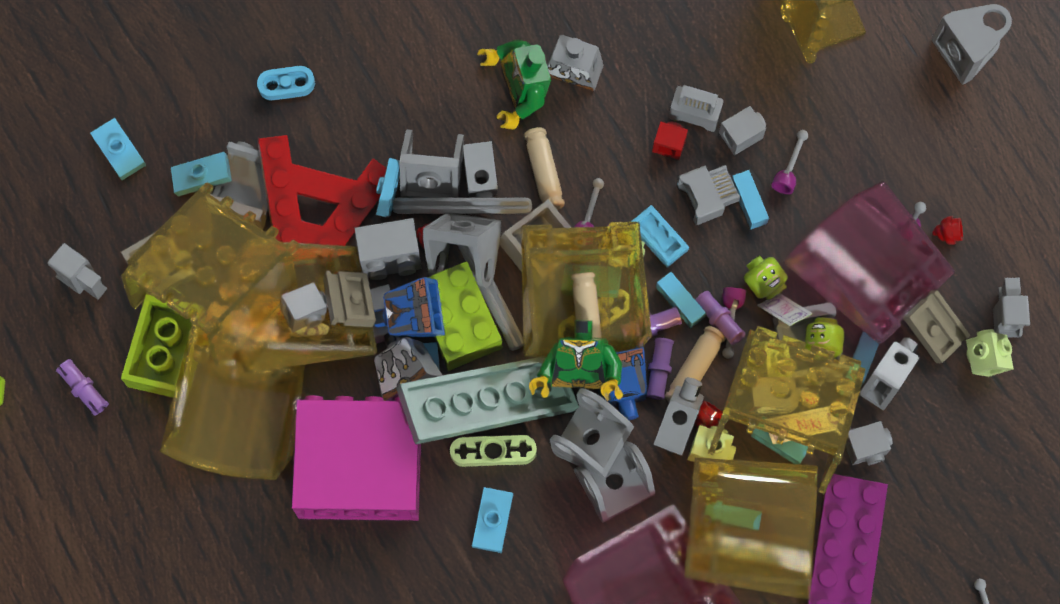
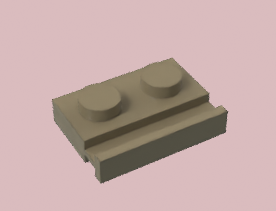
M326 271L323 276L331 325H336L338 322L344 323V326L373 327L376 318L367 273L339 271L338 274H331L330 271Z
M933 290L928 293L929 295L925 299H922L903 319L936 363H943L962 345L961 342L964 339L970 337V334L938 290Z

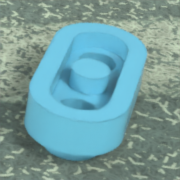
M305 66L267 70L257 80L258 90L261 96L267 100L306 96L312 92L315 86L313 73ZM300 80L306 82L303 86H297L296 83ZM271 84L277 85L275 90L268 89Z

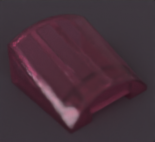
M884 181L851 197L810 232L783 261L784 264L878 344L884 343L901 326L900 322L903 320V317L924 299L930 291L939 289L955 273V270Z
M674 504L575 559L562 579L573 604L741 603L725 580L720 582L700 554L687 534L690 530L689 526Z

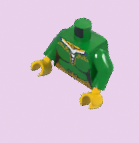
M513 40L497 46V50L480 49L477 55H487L486 61L481 63V66H495L499 58L501 59L500 63L516 110L513 113L508 111L498 113L497 119L506 120L500 126L505 129H516L519 124V118L525 119L540 109L545 103V97L551 83V76L541 46L538 44L531 45L523 40Z
M575 320L574 337L560 338L552 346L543 360L537 378L532 379L529 383V389L531 394L534 395L538 387H543L541 395L542 398H546L549 395L547 383L551 382V387L601 389V394L606 401L609 400L610 392L614 391L616 398L619 400L623 397V393L618 386L621 383L622 361L613 346L608 344L607 338H592V320Z

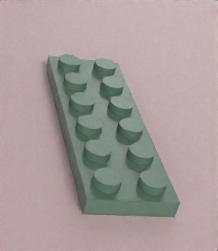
M546 356L402 383L396 388L415 445L570 413L578 409L579 406L572 388L551 387V382L547 383L549 395L546 398H542L541 395L543 387H538L535 390V394H531L529 383L532 379L537 378V374Z

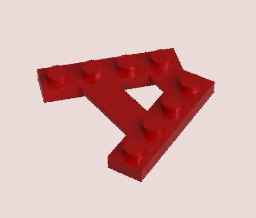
M287 135L259 138L257 142L275 254L305 251L328 268L354 234L355 228L360 226L379 200L381 194L376 193L380 177L385 178L387 168L373 158L358 179L353 180L292 164ZM297 194L338 206L323 226L301 221Z

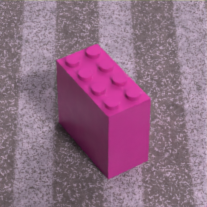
M311 395L306 396L305 400H297L292 509L298 519L419 521L421 444L415 445L399 397L396 398V401H383L382 397L376 396L366 397L365 401H353V397L337 396L335 400H323L321 396Z

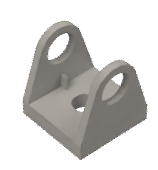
M997 4L953 11L942 17L932 42L962 85L971 81L997 52L1000 40L1011 27L1012 18L1006 8ZM989 12H997L1004 18L1005 25L1002 29L995 31L993 28L984 25L983 16Z
M407 129L399 162L400 197L459 198L464 134H458L454 158L412 154L413 130Z
M446 213L423 228V241L429 277L446 270L450 243L470 246L473 248L477 284L479 287L488 288L495 275L501 236V220ZM438 254H440V263L436 271V259ZM488 261V271L486 277L484 278V270L486 263Z
M580 388L577 392L579 408L574 413L562 436L553 435L551 437V448L556 456L605 478L634 426L604 398L592 391ZM594 433L600 434L597 443L587 445V439L590 435Z
M625 442L605 478L581 466L574 468V473L602 523L655 495L650 468L639 448L631 442ZM612 474L619 475L623 480V485L616 490L610 489L606 484V478Z

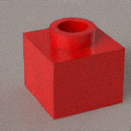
M660 122L652 152L680 160L688 129H684L682 125L676 122Z

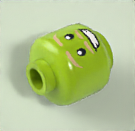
M758 256L746 265L749 271L744 275V280L756 297L760 299L766 297L767 300H770L787 287L784 283L787 281L788 276L774 257H767L763 260L761 256Z
M825 317L816 318L813 323L806 327L804 350L808 355L814 357L813 360L815 362L830 363L832 358L839 357L842 354L844 330L838 325L837 320Z

